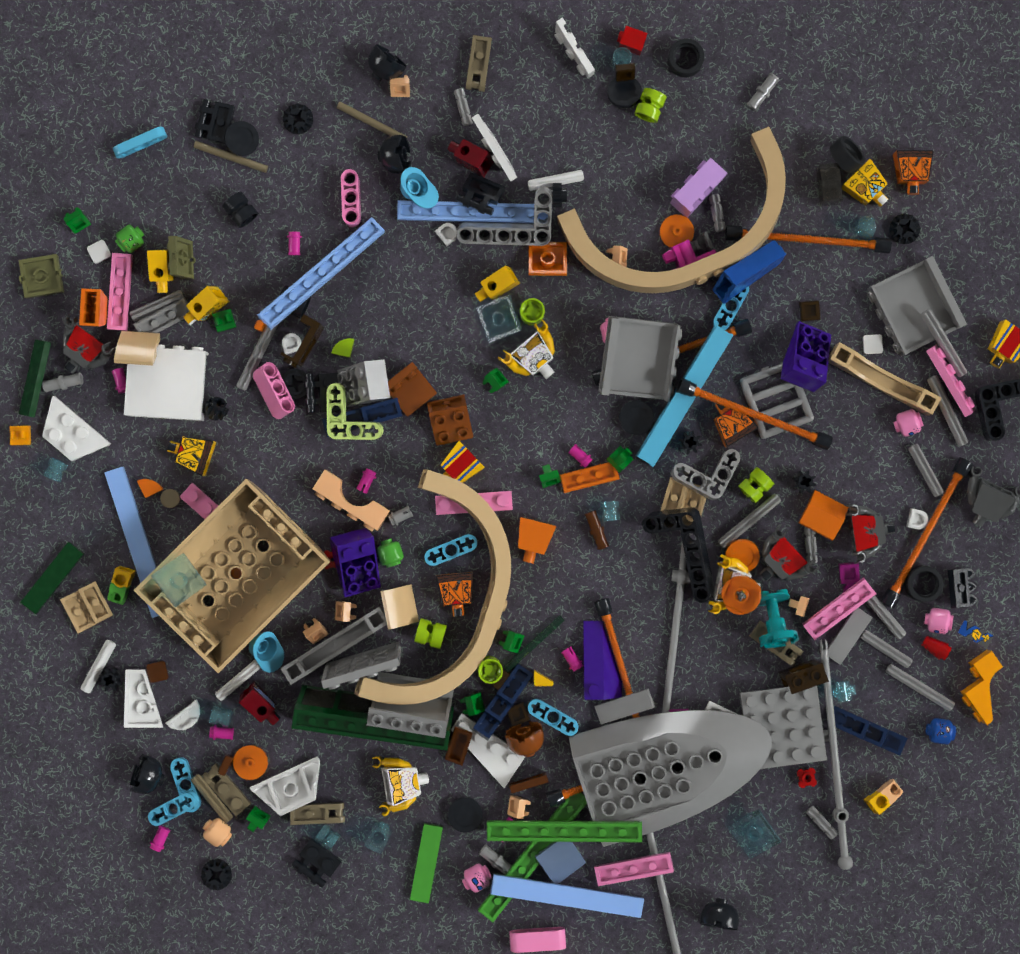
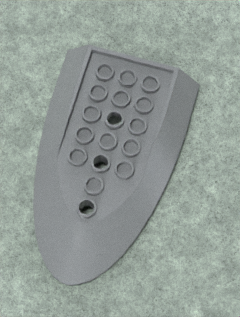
M687 710L646 715L569 736L573 761L592 821H642V835L688 819L735 793L762 768L769 756L772 745L770 733L759 722L744 715L713 710ZM717 751L721 756L718 760H713L709 756L710 753ZM679 762L683 765V769L676 771L672 765ZM639 773L644 774L646 777V781L642 784L635 781V776ZM601 842V843H602L603 847H605V846L612 845V844L619 843V842Z

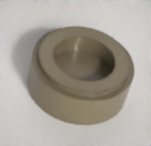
M167 489L162 492L160 500L163 506L175 508L179 505L181 498L178 491Z

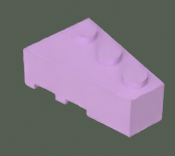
M712 158L707 162L703 160L696 168L698 169L694 176L690 174L684 181L685 185L681 189L677 188L671 195L673 199L670 204L687 218L727 175V172Z

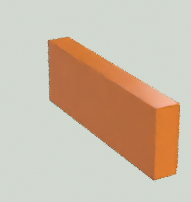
M609 462L559 475L564 493L620 479L618 471Z

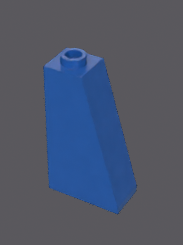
M773 240L724 270L713 287V292L723 304L727 303L778 266L786 256V253Z

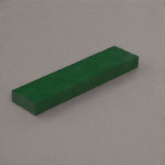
M35 340L19 410L20 415L35 417L50 351V342Z
M68 542L20 603L34 614H38L84 553Z

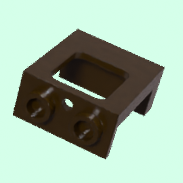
M303 314L300 321L310 329L293 358L283 352L280 354L285 357L283 361L295 368L297 365L303 366L324 330V327L319 322Z
M815 659L778 672L783 687L789 686L791 694L829 682L823 663Z

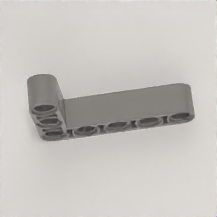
M543 186L535 191L534 224L464 222L458 226L457 239L464 244L544 246L548 244L551 239L552 193L550 189ZM544 193L549 198L546 201H541L538 196ZM544 212L548 217L545 220H541L537 217L538 214ZM466 229L471 234L465 237L460 232ZM487 230L490 235L482 237L480 231ZM505 230L509 233V235L507 237H501L499 235V232ZM526 231L528 236L521 238L518 236V233ZM543 231L547 233V236L539 238L537 234Z

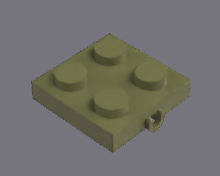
M168 236V270L170 275L186 280L194 279L193 264L196 262V259L193 257V241L178 236Z
M57 254L18 260L21 273L19 281L23 286L24 298L64 293L62 269H60Z

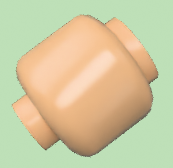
M215 818L213 821L209 819L202 828L205 830L203 838L214 847L224 846L232 836L230 833L231 827L220 818Z

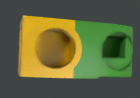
M123 566L115 568L109 587L108 601L120 605L125 603L136 570Z

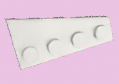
M461 713L451 728L452 732L456 726L473 733L468 749L501 786L505 788L525 757L513 753L507 743L494 734L488 741L472 730L476 722Z

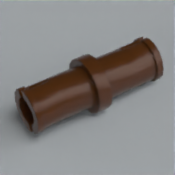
M596 510L584 514L590 527V535H593L597 549L601 550L608 547L609 544L603 531L604 526H601Z

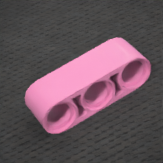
M347 169L341 174L342 218L347 226L353 228L361 222L360 180L354 170ZM348 176H354L355 181L348 184L345 182ZM350 194L356 196L355 201L352 203L346 201L347 196ZM351 213L357 215L356 220L353 222L347 221V216Z
M266 362L256 369L253 373V378L272 416L276 419H282L294 411V401L277 367L271 362Z
M564 927L516 929L509 932L510 951L513 953L554 951L566 948Z

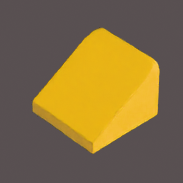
M534 670L535 686L553 685V680Z

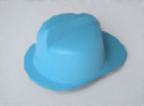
M415 167L405 169L400 178V191L402 195L412 200L419 207H434L439 198L435 186L421 170Z
M273 632L259 633L250 641L249 652L263 671L268 673L275 672L281 667L284 661V650Z

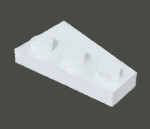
M562 17L556 21V34L554 36L560 45L563 43L567 48L565 51L568 57L576 61L578 64L576 67L582 76L585 74L589 78L594 75L595 69L581 48L577 49L576 38L572 32L567 33L564 28L566 22Z
M146 669L125 670L124 728H163Z

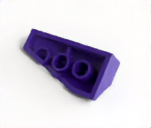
M583 621L584 700L622 697L621 676L603 621Z

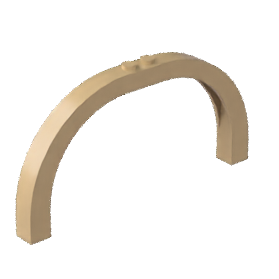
M770 127L752 133L750 140L764 171L766 201L754 226L732 246L678 269L664 272L638 271L624 267L600 252L586 234L576 210L572 209L557 216L558 224L570 249L577 259L594 275L616 287L634 292H671L696 283L697 285L703 284L708 278L713 276H721L724 270L754 253L762 246L773 231L782 209L786 182L785 166L781 151Z
M423 469L418 488L456 502L474 518L481 528L490 552V582L474 635L463 654L449 668L432 678L415 683H389L367 678L366 676L359 678L354 692L355 695L386 704L409 705L427 702L445 695L461 685L473 674L486 657L496 631L501 626L502 620L500 618L502 611L504 612L507 607L506 598L511 578V556L505 531L497 515L489 504L469 486L449 476Z

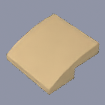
M121 331L115 350L114 363L153 366L157 357L156 349L160 342V333Z
M670 477L661 511L693 507L699 511L701 516L706 497ZM686 515L687 520L693 522L692 517Z
M96 581L60 599L77 634L113 616Z
M412 584L380 591L388 630L419 622Z

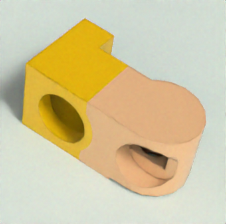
M890 779L873 794L864 798L863 801L873 813L880 815L902 795L903 790L894 779Z

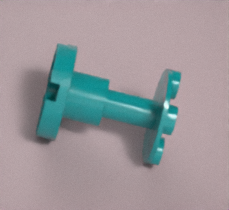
M781 589L776 591V593L770 594L769 591L761 592V601L758 606H766L769 620L766 621L768 634L759 637L760 647L778 648L785 646V643L791 641V644L799 640L798 632L796 630H787L785 618H780L778 603L790 598L787 589Z

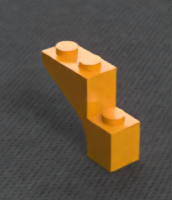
M990 650L984 651L968 662L971 666L970 672L975 678L979 677V679L960 691L967 707L971 706L974 710L972 714L977 722H982L986 725L990 724L993 720L990 681L994 674L1003 667L995 654Z

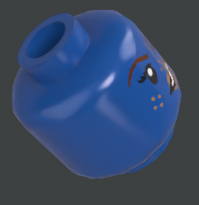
M934 718L930 724L926 725V735H929V739L933 743L947 745L951 740L954 741L956 727L950 720Z

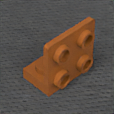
M413 362L388 381L390 396L393 399L398 398L400 408L406 416H410L437 394Z
M464 394L427 402L437 446L473 438Z

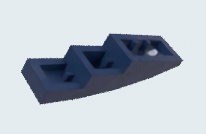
M398 398L346 412V421L383 422L401 417L402 412ZM323 418L322 423L326 437H329L327 433V418ZM336 425L335 428H332V431L336 432L337 435L339 432H346V428L338 429ZM353 425L351 427V430L358 429L359 427L357 425Z
M517 664L472 730L488 741L534 674L520 664Z
M834 706L836 728L901 756L908 738Z

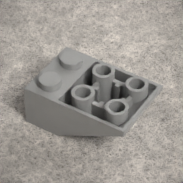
M385 359L364 361L337 370L338 383H341L346 390V407L390 398Z

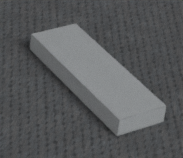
M182 297L138 320L133 325L137 332L159 333L184 319L183 316L189 312L186 306L188 302L185 297Z
M860 608L854 610L828 646L829 658L841 665L873 617Z
M648 688L598 704L594 707L600 724H604L652 709L655 705Z

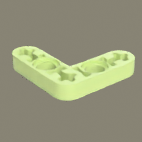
M334 383L328 386L326 394L327 433L332 439L375 440L383 435V426L379 422L346 421L345 387L341 383ZM336 387L337 390H340V394H337V400H341V403H332V400H336V395L332 393V390ZM335 405L341 409L339 416L332 414V408ZM337 425L338 429L346 428V432H339L336 435L332 428H335ZM353 425H357L360 428L358 436L352 435L350 431ZM373 425L375 429H378V433H375V436H373L372 432H366V436H364L365 429H371Z

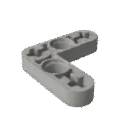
M734 449L725 451L711 477L684 463L676 464L671 470V476L675 481L710 500H717L723 495L740 462V454ZM730 454H732V455H733V459H734L735 461H732V462L729 463L728 466H725V464H727V462H728V460H729V458H728L727 456H729ZM682 468L685 475L679 477L676 470ZM719 470L726 471L727 478L725 480L718 477ZM694 477H699L702 480L700 487L693 484L692 480ZM716 483H719L720 485H718L716 489V492H718V494L716 493L715 495H712V490H710V488L712 489L713 487H715Z

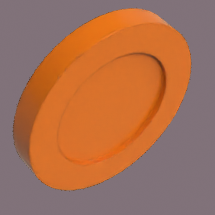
M676 214L667 217L660 227L662 242L671 248L686 240L692 241L694 237L692 222L683 215Z
M747 539L733 541L725 551V556L739 559L748 567L749 572L758 565L760 560L758 547Z
M246 745L240 748L233 759L235 772L246 780H254L261 777L268 766L266 753L256 745Z

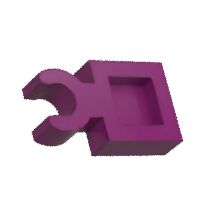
M859 563L838 564L840 584H845L843 587V592H845L860 580Z

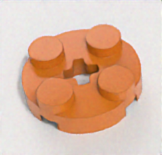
M748 576L733 577L722 588L721 596L725 607L737 615L752 612L761 601V587ZM737 591H745L746 598L739 600V596L736 594Z

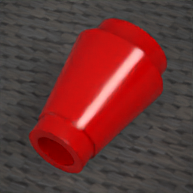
M926 636L921 644L938 660L942 659L944 661L952 647L948 646L949 643Z

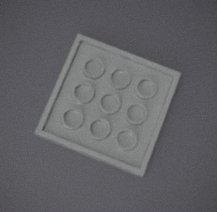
M394 642L326 663L321 680L323 689L328 687L329 690L335 689L344 682L351 684L359 681V678L364 676L371 678L384 670L386 672L396 670L397 666H400V642Z
M789 686L739 693L742 715L759 722L771 735V750L761 769L827 760L817 686L795 694H791Z

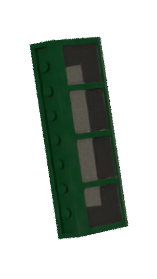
M302 685L294 708L292 729L448 750L454 706H451L445 738L367 726L369 707H371L373 700L358 697L351 691L329 690V688L323 689V687Z

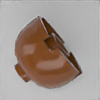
M528 721L530 724L528 726L521 727V724L511 726L506 730V742L513 753L524 757H531L542 747L544 734L542 725L539 722Z

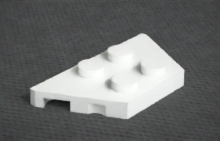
M479 114L472 117L484 137L481 139L482 143L489 152L492 151L494 154L491 157L499 168H503L510 181L516 179L517 176L514 168L493 133L483 122Z
M56 396L52 397L42 437L69 460L75 461L85 455L110 446L111 443L62 401Z
M318 756L251 786L250 790L280 816L316 800L320 759Z

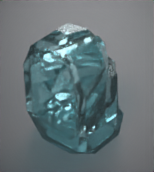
M866 215L859 217L853 232L865 239H871L877 229L875 218Z

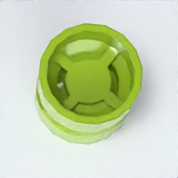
M644 88L640 97L642 102L638 103L634 115L644 121L657 123L661 114L659 109L663 108L667 98L666 95L655 89Z
M529 298L521 304L520 318L525 324L534 326L535 323L539 324L543 320L545 308L540 300Z
M758 467L749 474V479H744L738 485V488L754 503H757L763 497V491L768 492L774 485V482ZM753 483L758 487L757 489L752 487Z
M421 618L414 642L423 645L429 643L431 647L440 649L447 625L441 623L432 624L430 620Z
M489 655L483 659L477 668V672L483 682L493 684L501 679L503 668L496 657Z

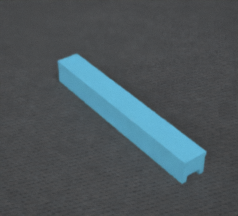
M714 326L683 378L697 384V387L701 389L732 339L733 334L718 326ZM676 390L674 391L673 396L666 404L637 452V457L649 463L650 466H655L696 396H686L677 393Z

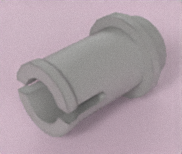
M409 506L394 513L390 512L391 514L388 515L392 526H398V523L413 517Z

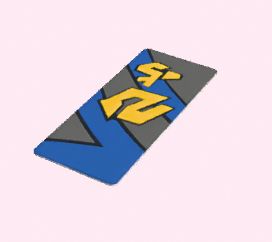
M965 620L958 631L959 634L985 648H988L994 637Z

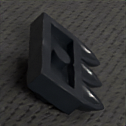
M959 568L948 570L951 608L970 607L977 602L978 598L969 594L977 587L976 584L968 581L975 575L972 569Z

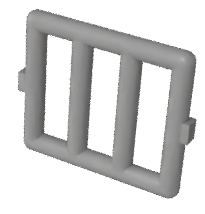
M783 363L770 368L767 366L762 368L760 372L740 379V385L750 409L759 412L756 401L795 387L798 398L764 410L761 413L773 416L801 405L805 416L787 423L798 427L814 420L812 410L802 387L785 382L752 395L749 383L781 372ZM753 418L762 439L782 432H789L778 427L766 430L763 421Z

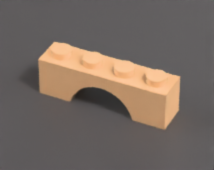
M324 470L312 488L316 491L314 495L322 500H325V498L332 501L331 506L339 511L343 508L348 512V517L355 521L360 519L364 522L363 526L373 532L374 529L378 531L391 511L376 501H372L365 506H355L349 503L342 493L343 480L328 470Z

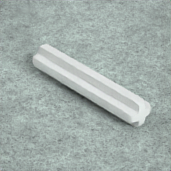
M577 170L532 179L528 181V188L530 191H534L543 186L547 188L552 187V183H562L564 185L583 181V171Z
M106 640L80 687L82 691L91 693L99 675L102 673L116 647V643Z
M253 660L215 693L216 697L220 701L224 700L260 669L257 661Z

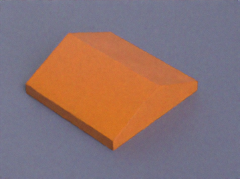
M549 242L544 246H529L528 275L567 276V242Z
M814 490L800 518L799 524L833 541L844 523L848 507Z

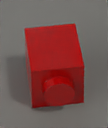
M626 26L624 31L620 30L617 42H620L619 49L640 56L648 33Z

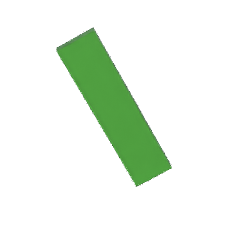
M424 823L410 900L429 903L443 826Z

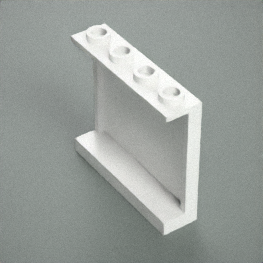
M158 344L156 349L157 357L153 366L127 364L124 415L204 421V413L202 412L206 355L208 356L209 353L203 351L204 348L192 347V350H184V346H173V349H166L165 345Z

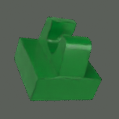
M78 207L75 208L73 213H66V217L63 218L74 234L91 225L89 219Z
M231 309L212 314L218 333L237 328Z
M498 368L484 376L485 379L482 382L483 385L488 382L491 384L492 389L489 390L490 393L497 392L509 383Z
M619 446L606 460L620 473L634 459L630 456L632 452L628 448L624 450Z
M549 464L542 466L544 474L539 475L543 488L561 483L558 470L552 471Z
M503 631L507 638L505 642L499 641V644L503 647L502 649L518 653L525 635L513 631Z
M481 692L471 694L460 700L461 703H466L467 709L463 710L464 714L472 716L485 711Z
M254 806L246 818L250 822L247 829L252 832L257 827L263 829L271 816Z

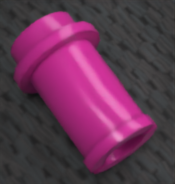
M289 232L287 236L289 238L288 255L299 256L300 238L302 236H300V232Z
M124 368L112 370L111 372L116 384L115 390L119 394L125 393L126 376Z
M577 444L568 452L580 463L581 467L586 468L593 460L591 455H587Z
M368 468L362 471L364 474L356 487L357 490H362L366 494L373 479L377 478L375 476L376 472Z
M572 646L561 652L570 665L569 669H572L573 672L583 666L581 663L583 661L579 660Z
M217 725L210 727L209 738H213V740L216 738L233 740L234 728L217 727Z
M160 825L153 841H150V848L161 852L171 830Z

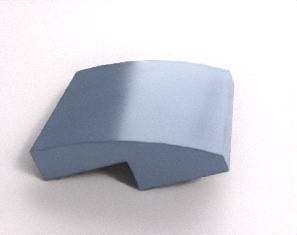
M552 842L535 855V858L548 877L555 884H559L586 863L573 842Z

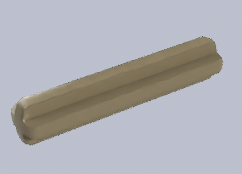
M199 774L195 775L191 782L225 823L229 822L233 815Z

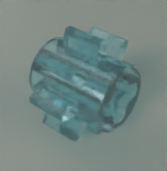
M849 680L835 682V687L832 688V696L837 698L838 702L851 701L852 695H856L855 685H850Z

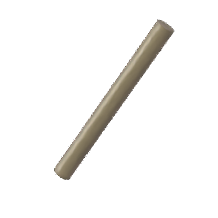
M339 102L337 105V109L389 136H406L342 102Z
M195 141V149L264 173L268 170L267 165Z

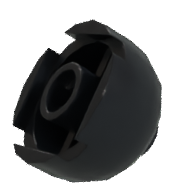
M376 44L368 57L369 67L373 71L372 76L379 81L382 79L390 81L391 79L399 78L407 65L399 57L389 53L390 50Z
M394 135L383 141L377 156L379 162L382 163L388 172L400 174L411 166V161L407 162V152L410 153V146L406 136Z
M142 754L139 757L142 760L141 764L135 765L130 785L133 787L130 788V791L148 794L153 792L158 785H162L165 775L162 774V766L157 759Z
M716 898V902H710L702 909L700 925L712 928L718 927L725 930H738L739 915L734 906L727 904L728 900Z

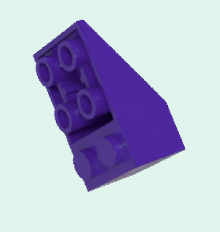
M798 321L782 364L781 379L812 392L823 386L827 380L831 334Z
M362 528L330 537L332 555L344 597L380 588L374 536L369 530Z

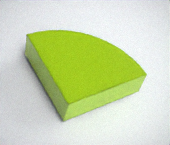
M348 338L339 341L333 347L331 354L350 358L355 339Z

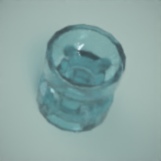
M620 47L614 51L612 58L614 68L615 65L631 63L632 54L630 50Z
M50 457L48 469L44 470L43 476L61 482L63 478L62 473L67 469L68 464Z
M619 501L600 502V508L603 510L601 521L620 520V514L617 511Z
M214 705L209 723L214 725L218 723L222 727L229 728L234 709L227 708L224 710L221 706Z
M324 824L314 840L318 843L322 842L325 848L330 850L341 834L337 831L333 832L330 826Z

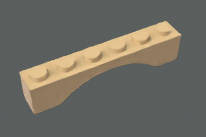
M840 342L835 344L829 355L828 363L926 416L933 415L941 400V397L889 373Z

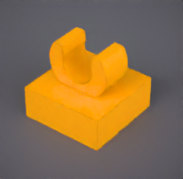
M10 426V445H31V426Z

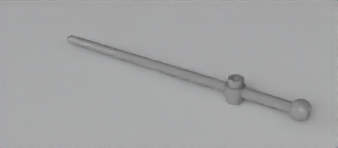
M683 543L681 545L679 570L672 571L671 581L677 582L662 713L669 712L684 585L685 583H690L689 573L686 571L687 563Z
M821 639L819 642L821 663H823L829 682L824 683L836 803L832 816L838 823L841 857L838 859V866L840 869L847 870L853 866V860L848 855L845 825L849 818V813L843 806L827 640L824 639L825 649L823 650Z
M639 773L635 776V781L642 784ZM654 833L646 834L650 854H658ZM657 875L656 880L673 954H681L663 875Z

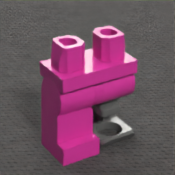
M704 232L693 242L686 240L671 247L662 257L665 264L675 261L677 266L675 269L715 254L716 251L714 249L700 256H695L696 250H709L713 248L708 233Z

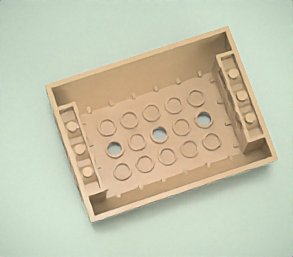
M245 479L134 591L219 673L330 560L322 549L264 491L250 480ZM262 540L267 541L269 544V548L265 552L260 551L258 548V543ZM233 568L241 570L240 578L235 579L231 576ZM206 595L214 598L213 605L207 606L204 604L203 599Z

